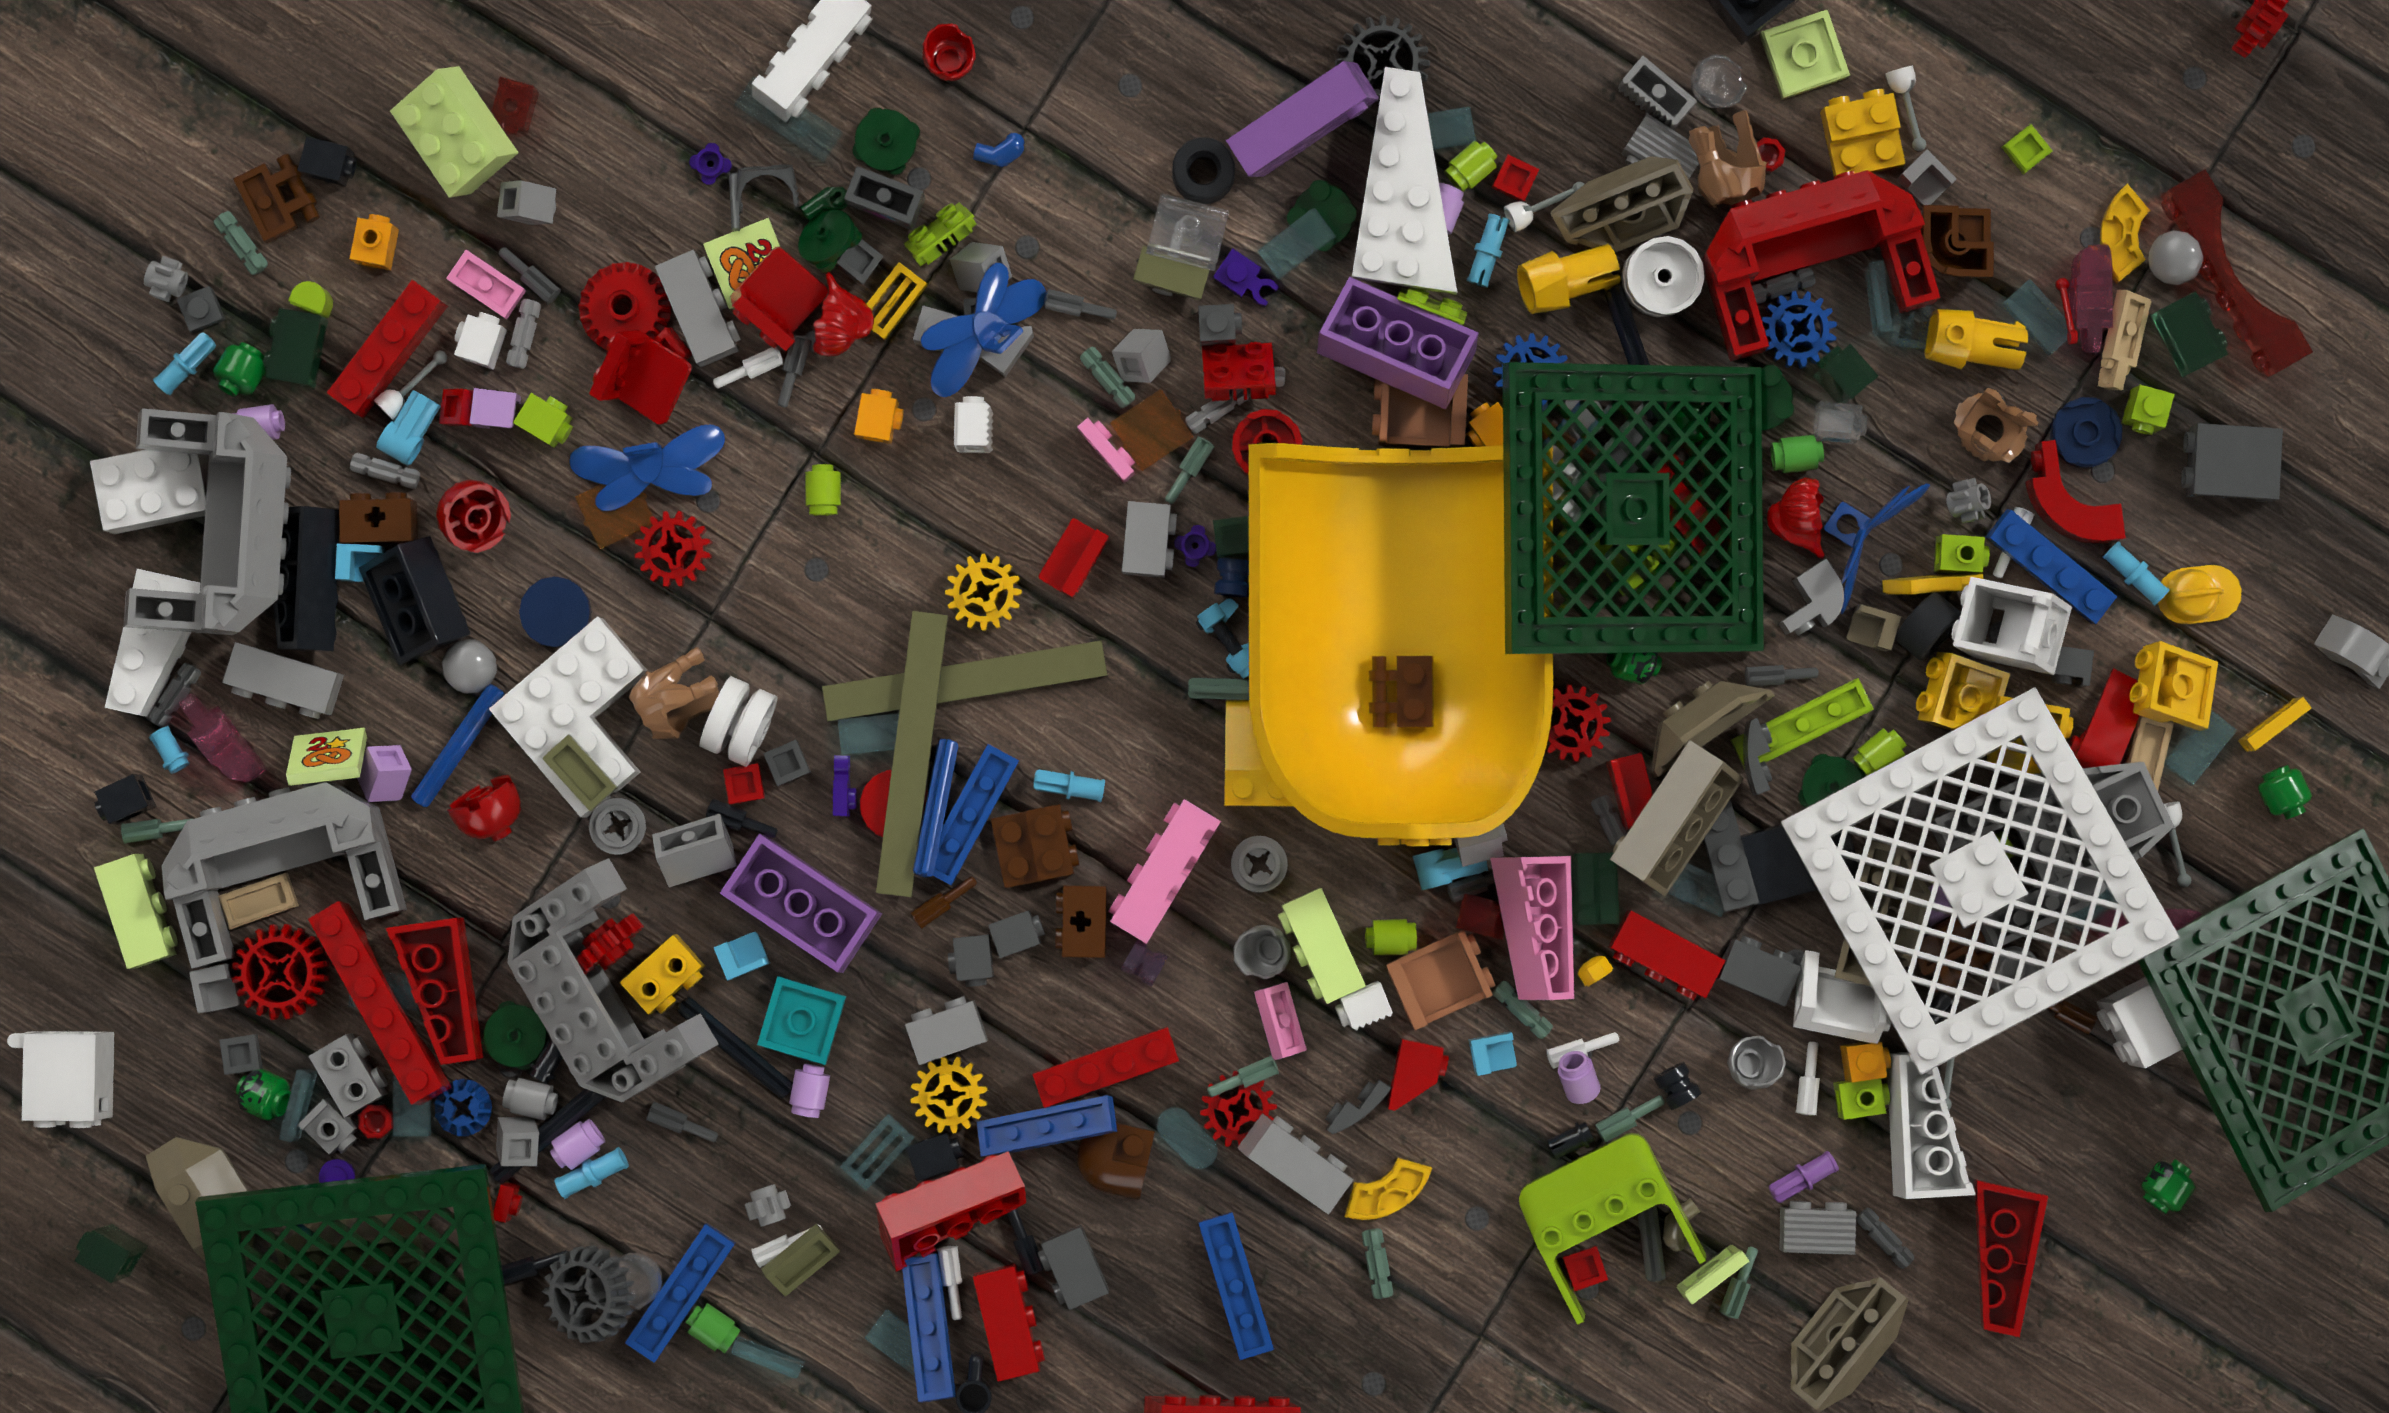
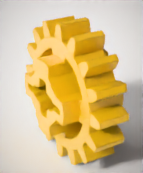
M981 554L980 562L977 563L969 556L967 557L968 566L966 568L959 564L955 566L959 572L958 577L948 576L947 578L948 581L954 584L953 589L945 590V595L954 597V601L950 602L947 606L949 609L958 608L960 611L955 617L956 620L961 621L967 617V627L970 629L975 626L976 622L980 623L982 631L987 630L988 623L990 622L999 629L1001 628L999 619L1004 617L1011 621L1013 618L1008 612L1009 609L1020 608V605L1014 601V596L1022 595V590L1013 586L1020 581L1019 576L1009 577L1008 574L1012 566L1007 564L1001 568L999 566L1000 557L998 556L993 559L992 563L988 562L986 554ZM981 569L995 571L1002 578L992 580L984 577ZM970 575L972 580L968 591L960 595L961 585L964 579ZM983 583L987 588H994L989 593L990 599L985 602L981 597H974V594L979 592L978 585ZM1008 590L1006 602L998 611L996 606L998 597L1001 593ZM979 606L984 609L987 616L975 615L969 612L966 607Z
M946 1056L941 1057V1065L938 1067L933 1061L928 1062L930 1072L926 1073L919 1070L917 1075L922 1079V1082L911 1085L912 1089L919 1091L918 1096L910 1099L911 1103H920L921 1108L915 1113L916 1117L925 1114L928 1117L925 1122L926 1127H929L933 1122L938 1123V1133H942L946 1125L950 1126L953 1134L957 1133L958 1124L960 1123L966 1129L970 1128L971 1124L968 1118L972 1116L973 1118L980 1119L982 1115L976 1108L977 1106L987 1105V1101L981 1099L980 1094L988 1091V1087L978 1085V1081L981 1080L983 1074L973 1075L971 1071L974 1064L971 1062L964 1068L961 1066V1057L958 1056L953 1064H949ZM953 1071L966 1077L971 1085H962L956 1081ZM939 1073V1085L935 1090L926 1091L931 1078ZM945 1085H950L952 1091L966 1092L955 1097L953 1104H948L945 1098H933V1096H937L945 1091ZM973 1098L968 1111L959 1116V1105L964 1099ZM936 1104L942 1108L946 1118L936 1115L928 1105Z

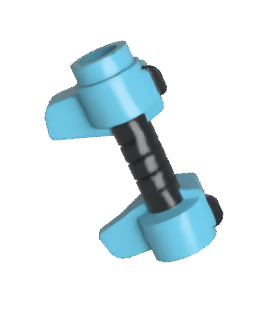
M1226 599L1221 604L1215 603L1197 616L1196 625L1207 634L1214 632L1229 652L1226 658L1228 663L1226 667L1231 673L1240 674L1244 679L1249 676V643L1240 645L1225 624L1238 608V604L1233 599Z

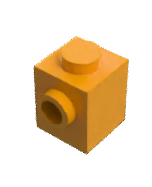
M369 214L368 219L357 217L349 259L358 265L391 271L399 229L390 223V218Z
M871 389L870 394H861L854 432L856 438L892 444L894 429H901L904 409L898 408V400L891 398L892 392Z
M1486 402L1470 413L1472 420L1467 424L1470 431L1466 433V436L1474 447L1503 445V408L1499 402L1491 407Z
M1881 1041L1878 1044L1859 1042L1840 1045L1845 1081L1853 1083L1887 1077L1886 1069L1891 1068V1058L1888 1048H1883Z

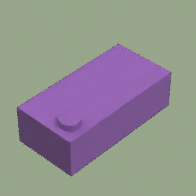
M1343 61L1226 141L1249 177H1264L1349 119L1351 120L1362 114L1380 98L1359 65L1354 62Z
M1349 277L1319 332L1317 353L1446 409L1476 353L1479 333L1430 311L1398 300L1397 297Z
M762 834L757 836L720 892L721 895L839 973H844L882 915L881 912Z

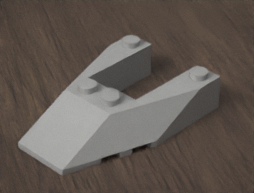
M2144 762L2082 768L2136 861L2143 857L2174 827ZM2041 773L2033 774V775H2037V776L2043 777V775H2042ZM2018 780L1995 790L2014 795ZM2024 780L2019 797L2039 802L2044 785ZM2049 788L2044 804L2061 808ZM1983 794L1964 802L1963 807L1982 812L1987 795ZM1992 797L1987 814L2007 819L2012 802ZM2017 804L2012 821L2032 826L2037 809ZM1950 810L1944 811L1932 817L1931 823L1950 829L1955 812ZM2042 811L2037 828L2057 833L2062 816ZM1960 813L1956 831L1975 836L1980 819ZM2067 819L2062 835L2079 840ZM1985 821L1981 837L2004 826ZM2016 830L2025 849L2030 833ZM1933 832L1943 852L1948 836ZM2035 835L2030 852L2050 858L2055 840ZM1953 837L1949 852L1969 842ZM2060 842L2055 859L2075 865L2080 848ZM2085 850L2080 866L2097 871ZM2030 860L2039 881L2043 882L2048 865ZM2053 866L2048 884L2068 889L2073 872ZM2078 874L2073 891L2093 896L2098 879ZM2104 882L2102 883L2099 896L2107 889ZM2034 887L2027 890L2028 896L2019 901L2036 906L2041 889ZM2046 890L2041 908L2061 913L2066 896ZM2071 898L2066 915L2077 912L2091 905V903ZM2008 906L1986 918L2004 923ZM2014 907L2009 925L2029 930L2034 913ZM2038 915L2034 931L2057 920ZM1982 924L1980 930L1986 940L1984 943L1997 947L2001 930ZM2006 932L2003 945L2023 936Z

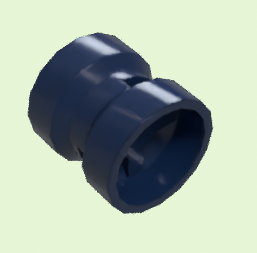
M1218 558L1217 570L1222 580H1218L1215 583L1214 594L1231 597H1249V585L1247 582H1244L1249 575V561Z

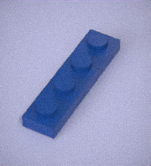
M2006 509L1985 537L2061 600L2072 606V609L2091 624H2097L2117 598L2112 591L2011 509Z
M987 744L943 825L934 877L952 886L1016 769L1019 760Z
M1105 1095L977 1121L980 1154L981 1157L986 1158L990 1155H1000L1008 1151L1009 1153L1114 1133L1117 1132L1113 1097Z
M1233 1212L1199 1221V1227L1239 1359L1243 1360L1274 1350Z
M706 1223L625 1344L655 1363L736 1242Z
M930 1254L924 1258L922 1256L911 1257L905 1260L907 1267L903 1268L902 1271L918 1402L923 1403L955 1398V1383L939 1255Z

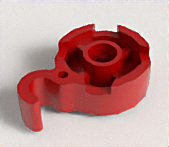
M1261 409L1249 413L1238 424L1233 434L1232 454L1236 465L1247 476H1249V444H1261L1263 437H1270L1271 442L1302 445V437L1296 423L1278 410Z

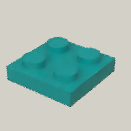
M777 976L757 1045L826 1065L847 996Z

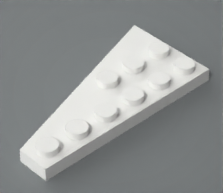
M1385 67L1352 278L1457 295L1421 74L1416 71Z

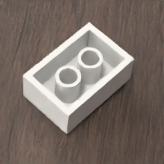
M142 450L90 461L103 531L119 534L205 516L208 476L207 455Z

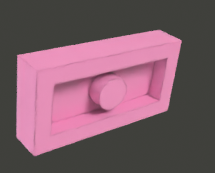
M468 250L464 251L446 278L506 320L526 292L523 287Z
M1087 418L1077 426L1081 435L1123 483L1135 475L1134 470L1131 468L1135 461L1123 447L1116 450L1111 445L1108 439L1112 435L1099 420L1093 424Z
M1288 982L1255 991V998L1274 1060L1306 1051Z

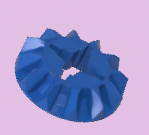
M459 1079L450 1082L452 1088L438 1095L434 1102L435 1118L443 1130L456 1136H469L479 1132L488 1123L492 1112V1103L488 1092L482 1085L473 1080ZM472 1096L473 1098L469 1101L468 1109L474 1118L462 1114L453 1119L457 1107L451 1098L462 1102Z

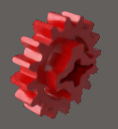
M2255 0L2234 28V30L2240 33V36L2231 49L2243 58H2246L2256 45L2264 49L2289 16L2287 12L2282 10L2289 0Z
M663 511V520L661 521L654 516L650 517L653 526L650 529L641 526L640 530L645 534L644 539L635 540V544L642 547V551L636 553L635 558L645 560L640 570L643 573L652 570L650 580L653 582L663 577V586L668 588L672 580H675L680 588L684 587V578L686 577L696 582L697 577L694 572L697 569L703 572L707 571V568L702 564L703 559H712V555L705 551V547L711 545L712 540L702 539V535L707 531L706 527L700 526L695 528L697 518L694 516L684 521V513L682 511H678L675 518H671L668 511ZM676 526L686 528L694 538L683 539L679 536ZM661 530L662 537L656 545H651L653 538ZM671 538H673L676 544L682 546V549L676 552V561L672 555L665 553V549L671 547ZM696 553L693 562L685 568V561L689 555ZM665 560L668 562L671 572L659 569L653 561Z
M1567 685L1563 695L1557 688L1553 690L1552 710L1556 707L1559 715L1556 725L1550 728L1548 736L1549 746L1546 753L1550 754L1555 749L1558 750V760H1564L1568 753L1571 754L1573 762H1577L1580 752H1583L1587 758L1592 757L1590 749L1592 746L1597 749L1604 747L1598 740L1600 736L1608 737L1610 735V732L1603 729V724L1611 722V718L1603 717L1601 713L1608 707L1607 704L1598 706L1595 703L1599 696L1597 693L1592 694L1590 697L1585 696V686H1581L1578 692L1574 693L1572 685ZM1568 700L1581 701L1589 708L1585 710L1573 708ZM1567 714H1570L1572 718L1579 717L1581 723L1577 725V733L1573 729L1566 730L1563 724L1568 721ZM1595 719V731L1589 740L1586 730L1589 722ZM1561 736L1570 738L1576 747L1564 746L1555 739Z
M634 913L622 919L618 924L613 918H610L583 940L582 944L586 949L575 959L584 974L592 971L598 965L604 971L634 948L631 939L644 927Z
M1237 1070L1233 1071L1232 1077L1238 1075ZM1223 1074L1219 1075L1220 1082L1227 1079ZM1265 1080L1246 1088L1242 1084L1238 1087L1237 1093L1228 1098L1220 1097L1219 1095L1214 1097L1202 1095L1201 1100L1208 1103V1108L1200 1110V1115L1209 1116L1210 1120L1203 1126L1205 1129L1212 1127L1216 1129L1212 1137L1214 1140L1224 1136L1226 1137V1147H1229L1233 1140H1238V1145H1240L1249 1132L1238 1133L1242 1124L1248 1121L1256 1122L1262 1113L1271 1120H1274V1117L1269 1115V1111L1277 1109V1104L1268 1103L1267 1099L1274 1093L1272 1090L1262 1091L1261 1088ZM1251 1090L1255 1091L1260 1097L1263 1110L1253 1107L1249 1099ZM1245 1093L1243 1098L1244 1107L1249 1111L1247 1115L1241 1114L1239 1119L1236 1120L1235 1125H1232L1234 1121L1233 1111L1228 1109L1230 1104L1236 1105L1238 1100L1241 1099L1242 1094ZM1214 1109L1224 1112L1228 1120L1226 1129L1218 1123Z

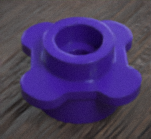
M708 143L705 149L701 150L697 155H693L689 161L690 167L701 174V180L706 185H713L718 176L722 173L730 172L732 168L731 161L721 155L719 152L720 148L715 143ZM709 161L714 162V165L712 167L707 166V163Z
M1194 525L1191 528V532H1188L1185 536L1176 537L1174 541L1175 548L1182 551L1186 557L1185 563L1190 567H1196L1199 564V560L1205 556H1212L1216 552L1215 543L1208 540L1205 535V528L1201 525ZM1198 543L1199 547L1193 549L1192 544Z

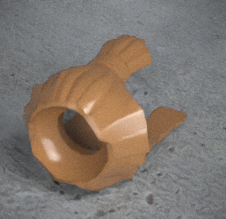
M1747 110L1737 112L1732 116L1739 137L1737 153L1727 149L1724 139H1722L1719 125L1709 128L1702 126L1689 131V143L1700 165L1698 193L1716 209L1717 205L1720 204L1732 206L1738 202L1750 200L1755 196L1761 195L1765 187V166L1767 163L1761 159L1753 137L1752 125H1750Z
M1987 388L1983 393L1968 397L1963 403L1958 404L1954 424L1958 429V436L1961 439L1962 447H1965L1966 451L1971 452L1972 456L1977 457L1981 461L1990 460L1994 462L2002 460L2010 463L2025 448L2024 443L2028 437L2026 435L2027 426H2037L2038 421L2036 420V414L2022 411L2014 406H2007L1999 392ZM1992 415L2002 422L2003 433L1996 442L1976 431L1977 421L1982 416Z
M698 647L654 672L646 671L645 675H642L641 679L631 690L629 699L632 701L636 712L641 716L643 725L650 728L653 739H678L691 719L712 710L719 695L718 683L712 675L700 683L697 682L690 685V687L677 684L685 671L705 660Z

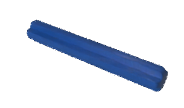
M492 684L486 686L411 795L413 801L422 807H428L493 714L489 708L505 695L501 689Z
M940 739L937 744L913 867V873L921 877H932L934 874L958 751V743L949 739Z

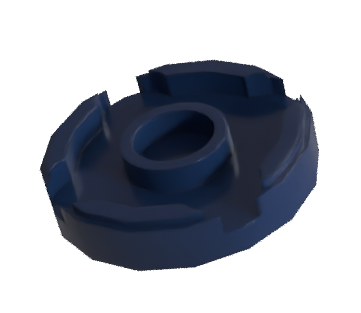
M2080 397L2066 403L2055 414L2050 426V440H2056L2057 453L2066 463L2078 468H2092L2107 462L2116 453L2122 441V424L2117 412L2111 406L2109 407L2106 403L2102 402V400L2092 397Z
M555 576L540 579L530 586L522 597L519 610L521 624L529 637L541 645L555 648L562 647L590 623L592 613L589 598L582 588L569 579Z

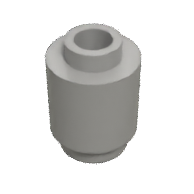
M518 1078L517 1081H508L504 1091L502 1106L510 1109V1112L545 1120L548 1114H554L558 1094L553 1093V1085Z

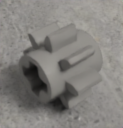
M162 256L160 263L151 261L144 276V285L151 288L149 295L166 302H170L171 295L180 297L188 281V273L181 270L183 263L166 256Z
M1975 478L1953 483L1954 491L1949 492L1946 498L1950 514L1955 518L1961 517L1962 523L1985 518L1983 510L1989 509L1991 506V496L1988 488L1982 483L1977 484Z
M775 1184L750 1192L752 1201L745 1204L749 1220L758 1218L761 1227L785 1219L786 1216L783 1209L791 1206L786 1190L777 1192Z

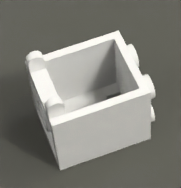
M1971 577L1969 585L1964 587L1961 594V605L1963 608L1960 619L1955 621L1952 628L1953 646L1976 659L2054 675L2072 606L2052 593ZM1994 608L2005 611L1996 644L1985 642Z
M2146 977L2097 1001L2100 1011L2097 1012L2098 1019L2106 1031L2111 1029L2117 1041L2113 1044L2114 1050L2123 1063L2127 1061L2131 1066L2147 1068L2182 1050ZM2198 993L2204 1004L2205 995ZM2214 1025L2217 1031L2222 1029L2221 1027Z
M29 1031L9 1035L7 1043L10 1047L23 1048L22 1121H33V1127L38 1128L66 1125V1121H69L70 1128H90L101 1125L102 1119L113 1117L114 1032Z

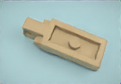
M2117 290L2102 353L2103 359L2101 360L2102 368L2099 373V387L2107 390H2123L2126 375L2129 374L2131 367L2136 368L2151 299L2128 290Z

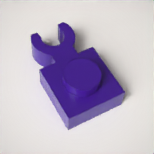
M1233 248L1213 276V280L1241 299L1248 290L1252 293L1255 303L1261 307H1266L1268 301L1260 296L1259 291L1264 287H1268L1274 292L1278 290V285L1273 280L1259 279L1257 277L1262 269L1260 266Z
M834 755L833 816L850 817V809H856L857 802L856 788H850V756Z

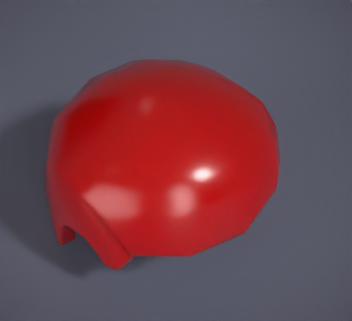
M953 23L935 26L927 33L922 46V57L926 68L934 76L944 81L962 79L972 70L976 59L972 38L963 33L958 28V25Z

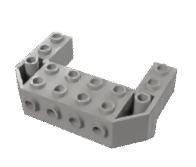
M142 408L138 413L136 449L209 455L200 593L129 588L125 596L123 627L235 635L278 600V595L283 593L284 574L280 573V560L285 559L286 538H282L283 524H287L289 505L284 503L285 489H289L291 481V468L287 467V456L252 417L225 412L209 415Z
M318 782L303 784L304 788L291 792L289 787L268 793L269 798L256 801L255 797L234 802V808L224 811L221 810V807L207 809L200 812L201 817L188 820L162 864L165 899L173 900L191 969L203 968L236 958L226 919L218 898V889L347 854L364 920H374L406 911L407 907L380 808L336 783Z
M608 858L582 870L513 916L507 963L579 1086L619 1102H624L680 1070L689 1062L717 1046L718 1042L701 1013L677 1025L668 1032L663 1029L644 1039L602 967L598 965L592 971L584 974L575 959L586 949L582 944L585 938L580 931L599 919L594 910L627 889Z

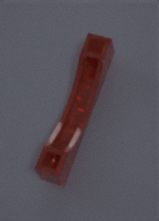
M2206 169L2161 195L2163 200L2161 205L2166 216L2171 221L2175 220L2182 232L2189 233L2199 242L2204 258L2199 272L2206 281H2211L2217 291L2215 294L2217 303L2223 311H2228L2235 322L2233 329L2237 337L2242 342H2247L2253 352L2251 359L2257 370L2261 373L2264 372L2267 377H2270L2313 353L2296 322L2282 317L2260 304L2246 291L2234 274L2226 257L2221 236L2223 198Z

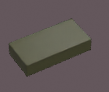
M1143 246L1133 282L1201 301L1211 265Z
M570 734L542 758L591 812L618 788Z
M815 1224L761 1270L764 1276L786 1297L836 1256L840 1250L837 1244Z

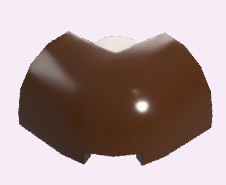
M1923 205L1922 216L1925 225L1922 227V236L1931 266L1938 272L1953 277L1993 278L1994 242H1991V209L1959 208V206Z
M1116 1121L1117 1132L1080 1139L1077 1164L1082 1177L1092 1187L1105 1193L1140 1200L1155 1131Z

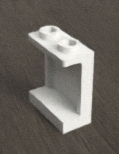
M1805 950L1800 963L1801 970L1796 981L1793 1027L1878 1044L1882 1032L1889 1031L1891 1020L1872 986L1868 987L1834 978L1836 970L1819 967L1820 953Z

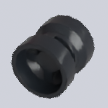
M1685 1062L1676 1064L1653 1078L1658 1088L1663 1089L1668 1094L1665 1101L1670 1110L1679 1108L1702 1094L1698 1085L1689 1081L1688 1075L1690 1071Z

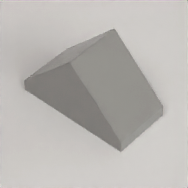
M1032 326L1021 327L1024 330L1023 333L1001 354L987 352L982 349L979 360L1006 377L1034 338ZM1007 335L1006 337H1002L998 342L1001 343L1009 335Z

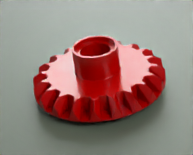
M630 262L612 263L603 269H599L594 276L588 279L585 288L581 291V299L578 305L580 321L585 332L597 345L607 350L610 339L617 332L640 330L654 339L664 328H667L671 316V304L660 278L641 264ZM623 298L631 299V311L625 315L616 314L615 306L617 302Z

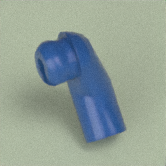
M1010 133L996 147L977 143L973 160L999 167L1007 166L1023 153L1024 138L1018 133Z

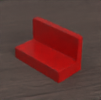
M1073 518L1038 576L1039 579L1074 600L1108 543L1109 536Z
M1642 752L1606 762L1625 830L1631 829L1653 796Z

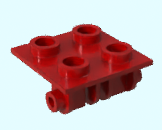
M1250 342L1248 344L1202 346L1205 399L1212 398V402L1230 400L1229 389L1233 390V401H1237L1236 389H1243L1244 400H1247V388H1250L1251 399H1269V395H1276L1272 343Z

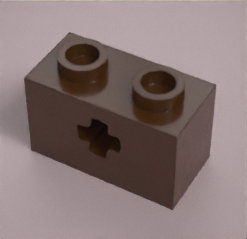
M355 493L350 494V500H339L340 543L390 545L403 544L418 539L417 501L407 498V493H385V499H371V494ZM378 510L386 515L385 520L379 522V527L371 521L372 517L378 516Z
M1063 885V893H1056V914H1063V928H1056L1055 949H1062V957H1106L1107 886ZM1077 911H1084L1085 917L1091 918V925L1085 926V931L1083 932L1078 931L1077 925H1071L1072 916L1077 917Z

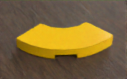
M2128 183L2118 191L2108 205L2100 230V247L2103 261L2116 284L2146 260L2139 248L2138 232L2142 220L2149 213L2150 209Z
M1983 574L1930 575L1882 580L1883 593L1919 594L1963 591L1964 587L1969 585L1971 577L1983 579Z
M1397 1157L1392 1169L1381 1179L1369 1183H1353L1344 1217L1369 1220L1382 1218L1400 1210L1413 1201L1421 1192L1430 1176L1432 1167Z

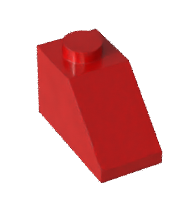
M1400 1038L1391 1090L1386 1107L1388 1110L1396 1111L1438 1082L1439 1076L1445 1077L1449 1056L1443 1055L1444 1047Z

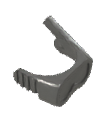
M792 165L743 167L738 169L737 173L729 175L732 231H740V214L743 213V188L750 180L760 175H771L782 179L792 191L795 210H800L799 192H797L798 187L796 186Z

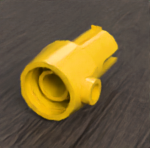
M1609 244L1559 258L1555 252L1551 251L1529 260L1517 268V281L1521 297L1531 314L1567 309L1570 307V298L1601 289L1607 291L1619 284L1621 277L1618 274L1613 275L1611 273L1620 270L1616 254Z
M1935 309L1932 312L1926 330L1924 355L1926 359L1958 369H1962L1968 361L2019 370L2024 363L2026 352L1996 347L1994 344L2017 348L2020 343H2028V332L2026 326L2018 321H2015L2014 324L1975 318L1974 312L1970 310Z

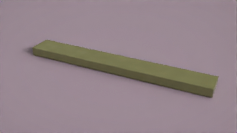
M912 611L876 893L912 897L915 878L913 867L923 817L948 615Z
M1102 640L943 666L937 704L1107 676ZM904 673L822 686L827 721L831 722L900 710Z

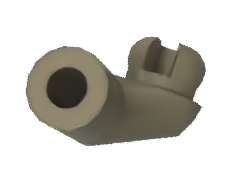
M1691 1198L1681 1204L1688 1220H1691L1700 1213V1210ZM1671 1211L1664 1219L1663 1240L1666 1246L1678 1252L1687 1246L1688 1241Z

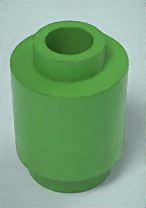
M1814 435L1779 438V442H1773L1770 446L1771 462L1774 471L1782 470L1783 473L1817 470L1818 462H1824L1822 441H1816Z
M708 1303L703 1308L696 1305L685 1322L690 1326L687 1331L689 1335L713 1351L718 1349L724 1354L740 1332V1329L734 1325V1320Z

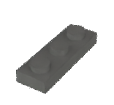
M1731 800L1703 839L1723 913L1759 903Z

